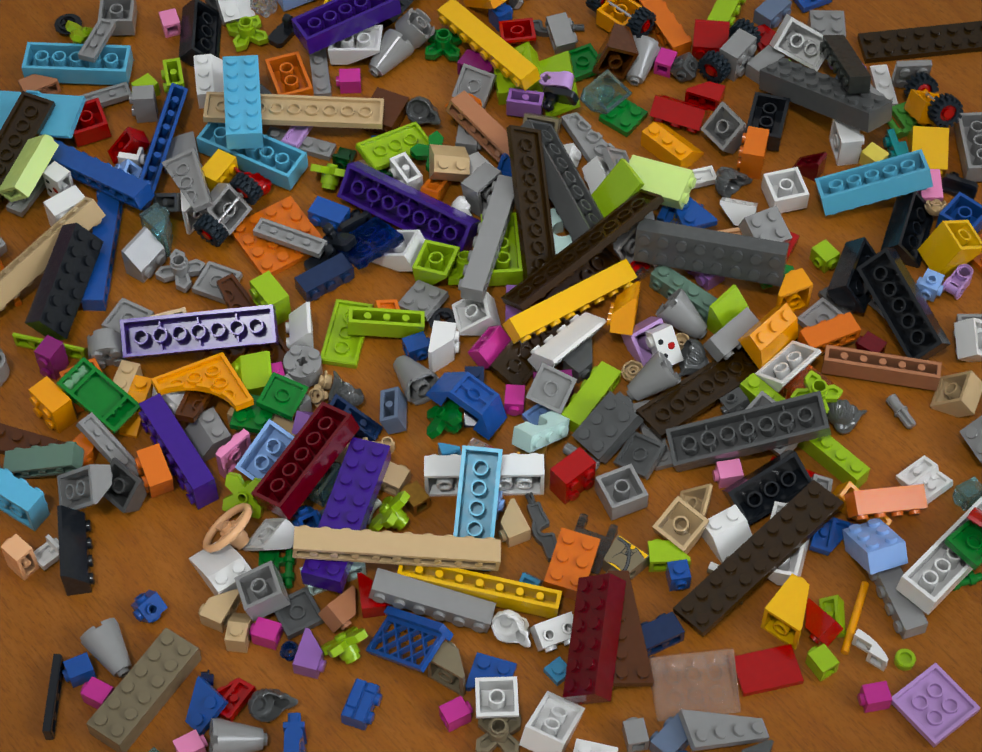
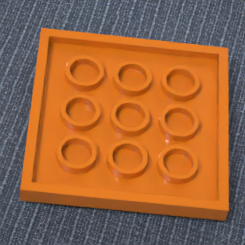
M291 196L243 219L231 234L258 273L262 275L270 271L273 276L312 256L254 236L253 229L261 217L323 238Z

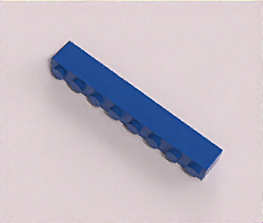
M171 83L139 176V179L147 180L151 184L153 193H155L163 168L161 162L166 159L188 92V88L175 83ZM152 199L141 210L147 211Z
M54 140L59 146L47 166L56 161L71 172L73 179L139 210L155 196L151 189L152 186L147 180H141L134 174L126 173L121 168L117 169L110 163H104L97 157L89 156L84 151L80 152L73 146L69 147L60 140Z
M98 190L96 194L97 204L106 216L102 218V222L99 225L92 227L93 231L91 233L104 242L81 300L84 311H106L124 202Z

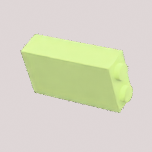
M44 134L27 140L0 186V194L10 202L29 198L59 146L53 137Z
M632 155L629 164L644 183L641 189L662 195L664 202L661 205L682 210L684 204H687L689 201L691 189L696 185L693 170Z

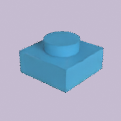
M559 656L543 669V672L558 686L565 681L567 664Z

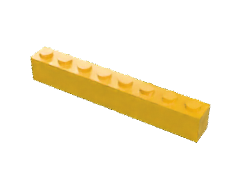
M449 0L437 9L440 16L438 19L443 26L447 25L453 34L459 35L460 39L464 43L467 42L474 52L478 51L485 61H490L493 68L499 69L505 78L509 77L516 87L526 91L541 79L538 69L533 63L458 1Z
M624 259L509 318L502 325L513 344L519 341L524 343L532 338L531 335L534 333L538 336L546 331V327L551 326L553 328L559 325L561 319L569 320L576 315L575 312L580 311L582 313L589 309L590 304L594 303L597 305L605 300L604 297L609 296L611 298L615 296L621 288L626 290L633 285L632 282L638 277L628 260Z
M399 565L397 571L398 574L494 602L496 607L551 619L557 617L562 591L460 568Z

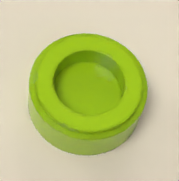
M909 649L898 650L894 657L895 666L903 671L912 669L916 662L915 654Z

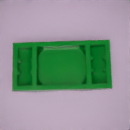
M85 357L56 383L75 404L82 407L89 414L92 412L114 434L140 409L139 403Z

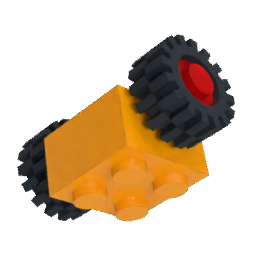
M587 0L585 2L588 8L596 12V24L607 32L611 31L614 24L630 27L632 35H636V38H641L642 35L648 36L649 31L653 29L652 26L655 25L656 15L633 0Z
M917 72L915 73L916 76L911 75L912 79H907L906 81L908 85H904L906 89L904 93L907 98L904 109L909 113V116L915 118L918 124L924 126L932 124L934 127L949 128L954 126V122L958 123L957 119H961L962 115L960 113H963L961 102L952 94L945 93L943 95L936 93L939 91L937 87L939 85L929 74L924 72L919 74Z

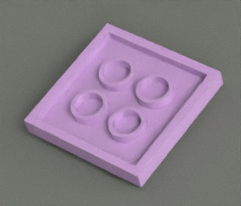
M934 663L893 695L891 702L933 747L978 713L981 708L937 663Z

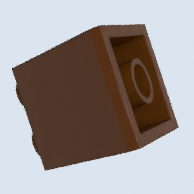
M619 24L613 25L599 50L592 69L593 73L624 80L639 55L630 27Z

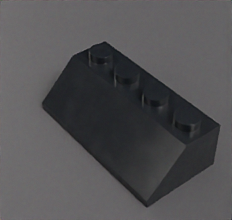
M191 0L182 8L179 57L181 61L194 67V55L212 54L219 58L222 22L220 14L217 10L200 0Z
M917 191L896 197L881 250L886 247L896 249L904 265L915 268L920 267L922 257L917 249L929 237L934 216L929 215L925 210L924 204H926V201Z
M865 237L845 243L827 289L829 296L837 305L859 313H865L871 293L856 268L876 255Z
M788 450L722 491L730 505L738 507L750 526L771 513L775 501L789 502L812 479L796 451Z
M58 505L60 577L66 594L70 596L92 593L91 585L95 584L94 573L90 570V567H94L93 555H90L89 549H93L92 538L89 537L88 533L92 532L91 521L87 520L84 512Z

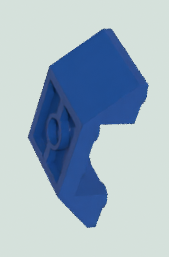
M468 371L445 372L426 393L427 397L440 406L449 398L479 419L473 430L487 440H490L507 419L500 395Z

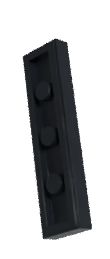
M53 654L42 728L46 740H53L55 737L63 682L62 670L65 668L61 654Z

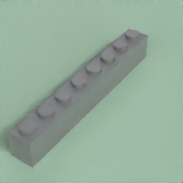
M498 174L497 180L492 183V195H488L487 198L488 207L483 210V221L479 222L477 229L478 236H475L473 239V251L470 250L468 254L469 263L468 265L465 264L463 269L464 278L459 280L458 290H461L462 299L483 303L515 206L512 177Z

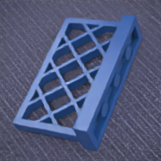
M387 606L384 610L387 617L365 651L371 655L424 673L443 641L450 642L454 634L443 623ZM394 624V629L387 632L389 626ZM407 629L408 634L400 637V632ZM421 634L422 638L414 642L413 637ZM395 635V640L388 643L387 639ZM435 638L434 643L428 646L427 642ZM409 640V645L401 648V643ZM383 642V646L375 650L376 646ZM423 644V649L415 653V648ZM396 646L397 651L389 654V650ZM410 651L411 656L403 659L402 655ZM424 656V659L422 660L420 665H418L416 663V659Z

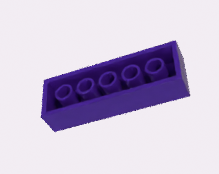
M332 0L291 20L294 34L310 55L402 13L400 0Z
M159 393L139 403L141 411L138 414L142 420L141 425L145 433H150L152 444H160L165 460L169 463L168 468L173 476L176 475L178 477L177 483L181 490H186V497L191 505L195 504L199 510L218 500L219 496L215 478L161 394Z

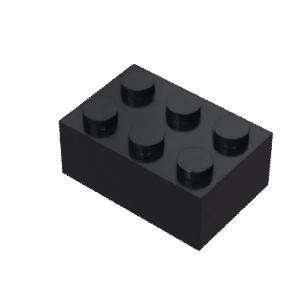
M755 92L745 133H747L748 126L769 129L767 150L778 152L788 114L790 98Z

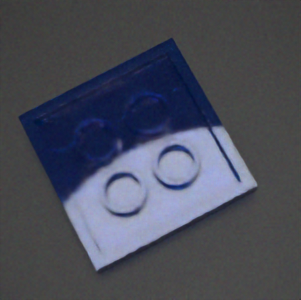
M375 216L349 233L354 235L357 240V244L347 252L336 251L338 253L342 252L348 261L360 270L367 267L375 259L382 257L384 253L392 248L397 247L404 241V237L393 227Z

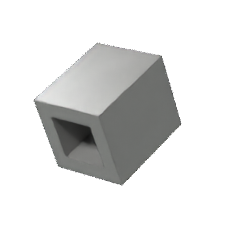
M631 717L623 721L622 733L627 752L648 750L649 737L644 717Z

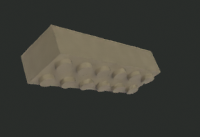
M165 628L88 720L86 725L89 733L115 751L127 752L202 660L199 648L168 628Z

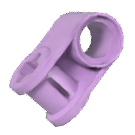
M547 71L540 75L539 83L543 86V90L545 86L572 90L574 75L571 72Z
M968 264L959 265L943 283V292L950 293L954 296V299L958 300L971 283L973 268Z

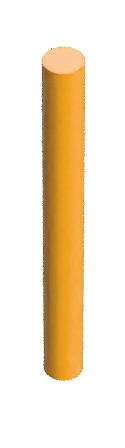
M866 581L861 582L840 652L844 655L849 654L868 591L869 583Z

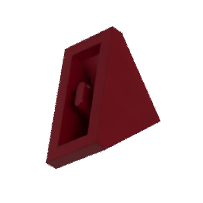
M821 152L800 157L792 168L798 167L802 176L815 182V178H819L825 169L827 153Z

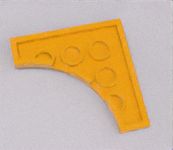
M223 352L151 378L153 387L161 395L178 391H200L224 399L235 411L254 405L252 396Z

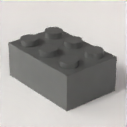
M610 391L575 430L572 436L606 465L644 420Z

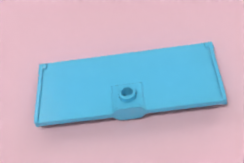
M0 90V130L22 92ZM26 90L27 93L54 101L56 105L39 136L46 134L51 137L71 139L86 102L85 96L45 94L39 91Z

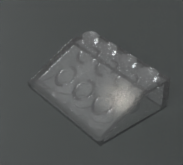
M733 648L649 657L654 685L651 689L657 721H665L670 716L674 717L681 709L720 714L741 712Z

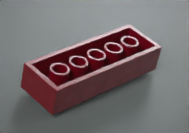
M322 401L251 494L258 504L290 520L360 429L352 414Z
M612 573L578 579L563 698L578 705L611 702L626 586L625 580Z

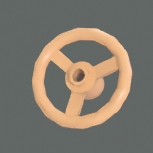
M241 503L230 508L220 516L206 533L203 540V550L212 553L221 550L228 544L238 550L245 547L250 538L244 528L252 516V506L248 503ZM242 512L236 520L229 521L231 517ZM217 531H221L220 539L211 545V541Z

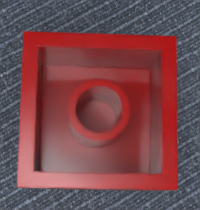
M99 98L88 100L84 104L73 134L77 147L112 137Z
M581 447L577 448L550 468L549 489L564 504L576 500L581 492L585 489L589 490L594 485L596 462Z

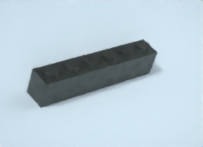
M844 34L823 35V42H820V51L824 54L825 59L829 62V66L832 67L833 72L837 75L838 80L841 81L847 93H870L871 75Z

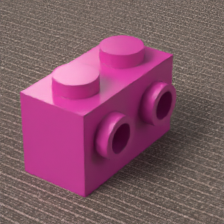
M500 325L490 326L468 351V354L478 366H484V369H487L511 338Z

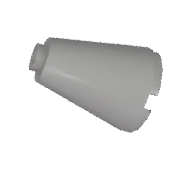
M388 29L384 33L381 40L380 53L373 55L368 65L369 72L373 76L382 77L414 52L408 39L404 41L401 38L403 35L398 31Z
M633 35L639 55L628 71L626 78L634 86L644 82L661 49V46H658V41L644 35L641 38H636V35Z
M682 288L677 289L667 298L668 301L665 304L662 303L655 315L693 339L703 338L707 333L705 321Z
M657 351L627 385L628 390L626 392L632 400L640 401L678 385L681 382V378L677 371L674 373L673 365L665 355Z
M407 355L396 358L393 368L406 399L415 405L425 404L431 399L426 396V393L439 380V377Z
M109 618L101 621V626L89 628L80 637L81 644L114 677L119 676V678H123L130 671L129 669L132 667L119 623L115 618Z
M211 718L209 752H256L263 750V746H267V733H264L263 728L220 718Z

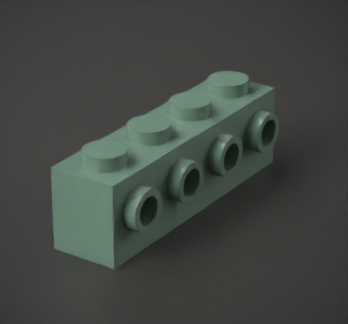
M659 265L650 274L649 287L665 298H668L677 289L682 288L707 325L709 306L717 298L672 268Z
M67 441L65 444L50 443L48 446L34 445L31 448L25 449L14 448V450L5 451L3 470L5 468L10 470L18 479L63 474L83 467L84 449L73 441Z

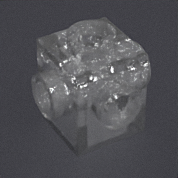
M250 0V7L257 14L267 18L277 10V0Z

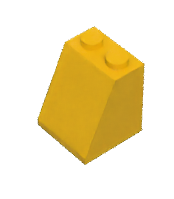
M913 126L907 135L909 152L922 149L929 168L940 169L942 176L948 170L949 128Z
M969 220L942 221L917 250L929 269L945 275L944 278L951 276L959 265L967 264L982 253V240Z
M792 573L765 607L761 628L785 644H791L795 650L802 631L810 584L804 578Z

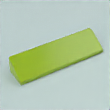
M14 332L12 334L15 345L35 350L43 341L42 338ZM63 343L67 357L79 360L83 357L88 359V348Z

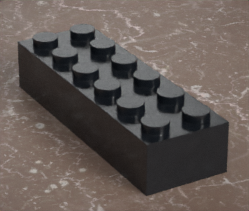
M78 223L62 225L25 324L45 337L49 335L57 340L67 339L104 241Z
M886 247L856 268L907 357L928 360L951 345L896 249Z

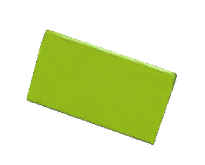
M839 595L819 599V607L843 628L837 637H845L846 626L843 599Z

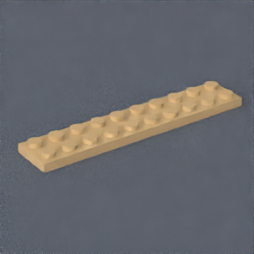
M206 92L203 122L225 123L224 92ZM260 94L262 125L382 129L383 98Z

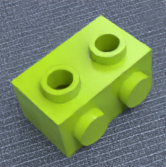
M180 57L162 60L164 70H161L162 81L166 80V83H163L164 93L168 92L171 83L185 87Z

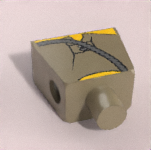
M617 535L603 559L602 569L606 573L608 571L628 570L632 580L648 566L649 555L620 535Z

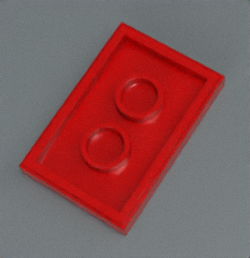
M791 644L731 657L743 697L795 686L804 682Z

